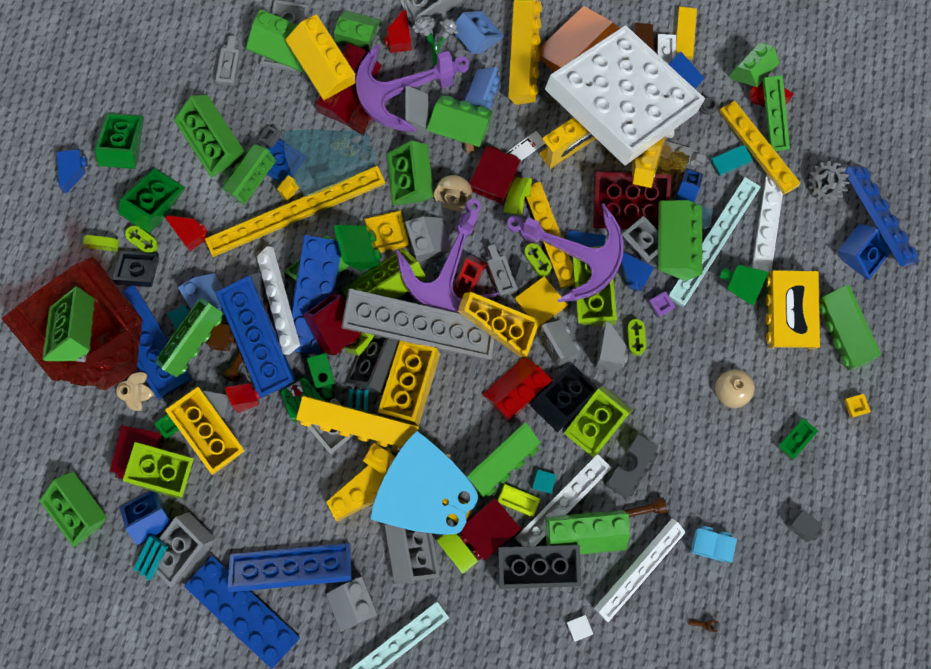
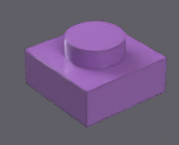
M666 291L648 302L658 318L675 309V305Z

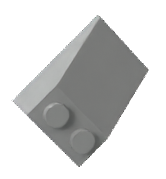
M400 0L404 10H407V16L411 24H415V20L418 17L436 16L449 11L463 1Z
M189 512L175 517L159 538L168 545V548L156 573L170 588L173 587L208 551L216 540ZM161 546L158 547L155 553V557L149 565L150 567L152 566Z

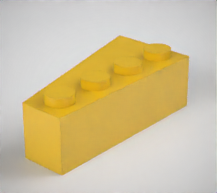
M666 136L632 160L633 184L652 188Z
M468 292L463 294L457 312L519 357L528 356L540 320L475 293Z
M389 448L386 449L387 452L392 454ZM368 465L332 496L326 503L336 522L373 504L385 475Z

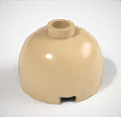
M446 176L437 184L434 198L437 203L438 200L443 203L442 207L462 211L465 208V204L472 198L471 185L461 176Z
M738 369L728 370L721 374L715 384L716 397L723 405L730 408H741L749 403L755 391L754 381L750 375Z

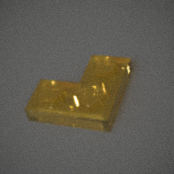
M676 151L671 152L668 159L661 156L657 171L682 176L689 162L690 155Z

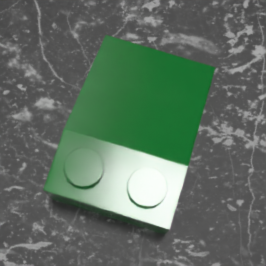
M106 114L95 147L98 166L136 169L144 116Z
M154 168L120 199L118 214L150 234L164 219L185 190V187Z
M333 226L345 264L360 272L381 265L380 259H382L379 248H376L375 241H377L373 230L371 231L367 226Z

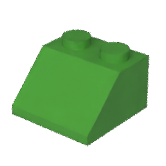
M345 11L339 17L334 31L335 42L346 46L350 43L370 52L380 19Z
M760 42L729 75V78L758 87L763 81L762 78L767 77L780 63L775 47Z

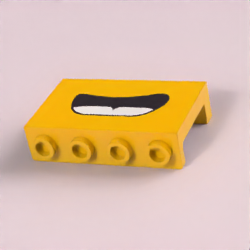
M572 118L543 137V142L547 148L541 151L539 156L548 168L551 169L596 138L579 121Z
M771 271L765 279V286L768 287V295H766L765 299L766 306H768L766 324L769 325L766 342L769 344V349L820 348L819 272Z

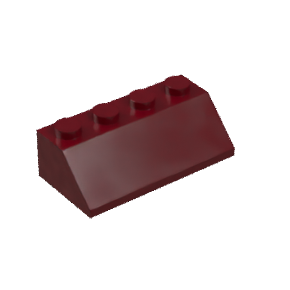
M348 43L342 54L355 73V84L324 101L320 96L316 107L318 113L351 127L362 106L356 88L357 73L368 53L364 49ZM376 61L371 73L374 79H376L382 67L378 61Z

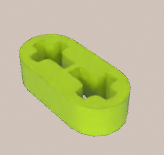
M130 226L126 230L125 236L127 240L142 252H157L158 242L138 226ZM137 232L140 239L138 240L136 237L132 238L131 233ZM146 241L149 244L152 242L153 248H147L143 242Z
M85 235L82 246L88 249L117 252L120 241L110 237Z
M535 243L528 244L524 250L526 260L538 276H548L552 269L551 262L539 245ZM529 249H532L533 251L537 250V259L534 257L533 254L529 255ZM539 261L543 266L547 265L546 271L539 270Z
M639 319L631 320L627 326L628 349L634 356L643 354L646 349L645 325ZM634 324H637V327L641 328L638 330V335L636 336L635 330L631 329V327H633ZM635 339H638V345L642 346L639 351L632 347L636 343Z

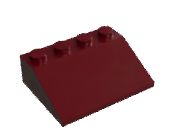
M594 170L593 228H606L602 204H605L614 216L620 229L630 228L644 216L658 230L659 202L670 201L672 175L669 172H656L652 188L633 184L632 171Z

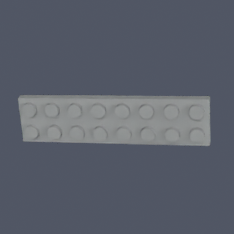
M354 289L348 290L341 327L343 329L416 345L431 346L439 350L484 360H491L494 338L462 314Z

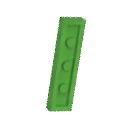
M783 75L762 78L769 144L775 151L790 149Z

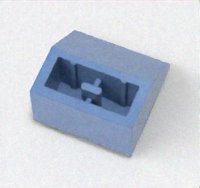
M498 68L478 69L465 101L491 110L493 96L497 94L499 89L500 76H498Z

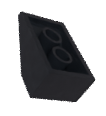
M571 364L539 394L530 406L558 433L587 404L598 388L575 365Z

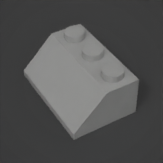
M388 524L385 525L395 585L440 577L432 533L417 532Z

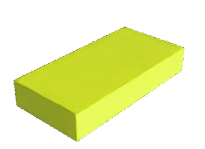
M504 484L497 501L501 505L533 518L541 499Z

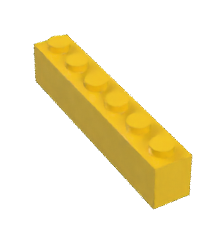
M514 0L508 98L516 105L536 102V95L538 94L537 78L539 77L538 61L540 60L538 48L541 43L539 28H541L540 12H542V4L538 0Z
M304 395L302 396L296 420L300 421V425L311 427V424L319 426L320 430L330 432L331 429L338 430L339 435L350 437V434L357 435L358 440L369 442V439L376 440L377 445L388 447L389 444L395 445L396 450L399 451L419 429L417 425Z

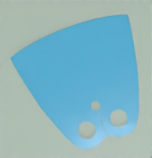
M416 431L404 444L389 467L375 498L371 519L417 532L443 535L457 534L462 531L466 523V514L474 508L478 495L471 482L460 469L432 442ZM462 491H466L470 495V501L467 504H461L458 501V495ZM445 498L449 500V504L446 506L442 504V500ZM450 514H456L459 518L458 524L454 527L446 523V518Z

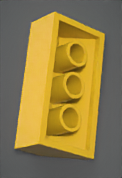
M317 14L300 22L285 39L323 101L355 84L354 71Z
M399 342L378 409L379 414L419 427L441 355L437 348Z
M199 387L165 410L212 475H215L245 451Z

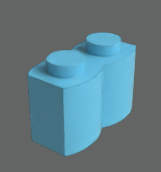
M701 526V529H695L690 553L725 563H732L737 539L733 538L731 533L721 531L718 534L713 532V528Z

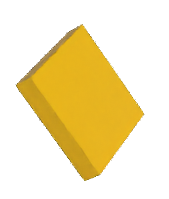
M401 210L365 219L366 226L376 234L377 241H375V245L381 253L410 246Z
M545 276L514 299L526 315L540 320L538 329L568 306L566 302L558 303L557 300L561 296Z

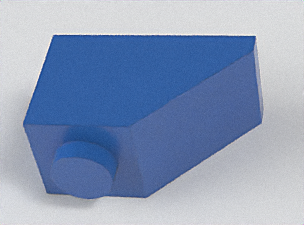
M80 149L57 152L59 187L64 193H68L85 174V167L88 166L87 157L82 154Z
M685 168L675 200H689L694 203L701 187L703 174Z
M623 252L619 268L624 282L628 284L630 289L642 291L654 267Z

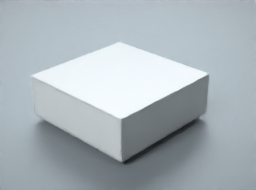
M586 615L567 622L574 642L593 635Z

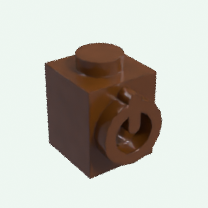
M221 321L218 326H214L210 331L211 335L206 344H208L211 350L230 352L232 343H235V337L229 323Z

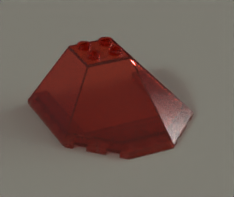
M94 256L76 263L1 317L51 380L71 382L70 384L85 387L87 385L98 386V389L106 391L137 370L143 319ZM77 286L94 298L92 335L86 361H44L42 358L50 306Z

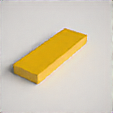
M679 6L676 55L682 52L687 59L692 60L697 8Z

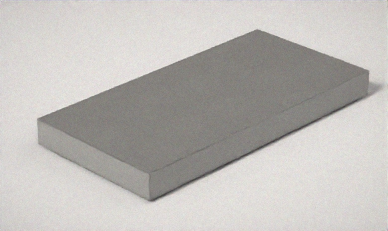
M274 0L271 14L299 25L300 22L308 19L310 5ZM263 56L261 57L260 66L296 72L291 67Z

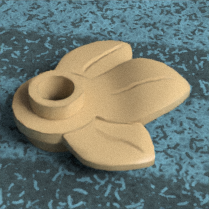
M133 373L127 381H123L117 386V396L121 400H125L128 408L131 410L141 411L142 401H146L154 395V392L144 385L147 379L146 373ZM125 387L128 389L127 394L123 393Z

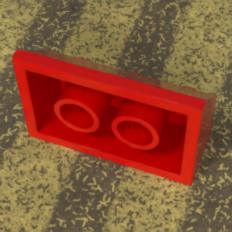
M523 357L482 395L509 423L552 383V379L540 366Z

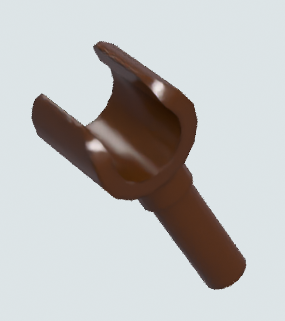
M689 620V625L705 628L708 632H717L718 630H712L710 625L712 622H719L716 620H708L707 622Z

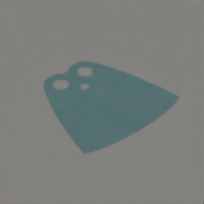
M321 129L284 131V150L288 166L295 182L306 197L348 180L370 167L377 160L375 151L369 146L371 142L370 137L363 131ZM361 136L364 141L362 144L357 145L352 142V138ZM350 149L351 153L346 154L345 150ZM365 152L370 155V158L367 161H361L358 156L360 153Z

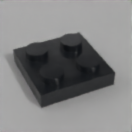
M120 251L112 279L113 284L152 287L160 259L159 253Z

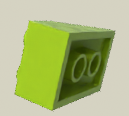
M601 386L564 434L594 458L631 414L633 409L606 387Z
M135 442L123 482L181 499L194 458Z

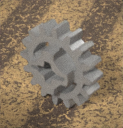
M834 161L821 162V166H815L816 172L810 173L813 179H809V182H812L813 185L809 189L815 190L812 195H818V200H824V202L837 201V197H843L842 191H848L845 185L850 184L849 181H846L849 174H844L846 168L840 167V163H834Z

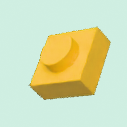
M288 175L280 183L277 191L283 199L289 201L300 187L294 178Z
M864 394L844 400L850 418L871 412Z

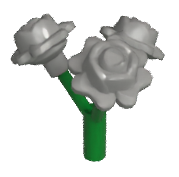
M430 16L418 17L412 28L415 33L420 32L427 37L432 48L433 65H437L439 48L445 38H448L449 34H458L457 24L448 18L444 22H439L442 25L443 32L436 46L432 36V29L436 27L438 22Z

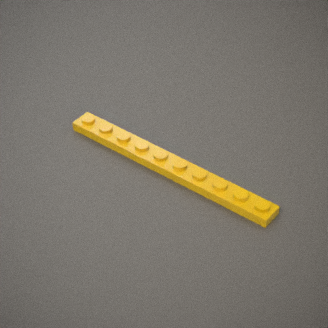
M375 166L205 238L211 255L213 257L385 185V180L378 166Z

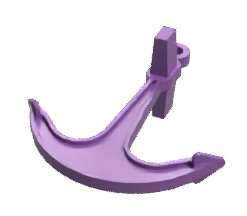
M377 44L367 54L358 69L356 78L357 94L363 109L378 123L404 132H416L417 129L386 110L387 101L398 94L406 92V86L415 88L434 79H439L442 89L452 86L453 76H455L456 71L463 73L469 69V60L464 56L456 58L455 62H452L451 54L448 50L437 54V65L432 70L388 82H380L371 75L380 48V44Z
M470 199L465 204L466 213L461 215L455 232L458 236L438 278L432 283H424L418 280L409 263L400 251L396 250L402 280L410 294L420 304L460 314L457 311L462 298L454 293L453 280L466 236L472 233L478 217L477 213L481 210V203L477 199ZM471 204H474L476 206L475 210H472L470 208ZM499 292L480 296L491 300L496 295H499Z
M602 204L609 238L607 243L600 248H590L546 233L538 221L529 217L525 223H522L521 218L518 216L510 217L507 222L508 229L514 233L520 231L525 241L535 244L538 241H543L586 263L590 267L591 279L586 284L571 290L558 299V303L576 301L595 295L613 280L619 270L624 249L623 237L618 223L605 204ZM517 222L518 226L513 227L511 224Z

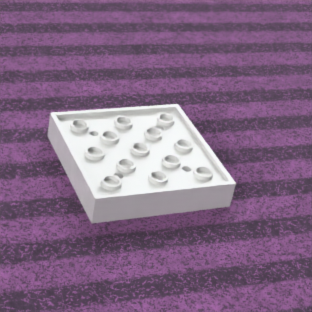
M626 25L551 74L545 88L555 100L624 165H627L696 114L705 100L696 89Z

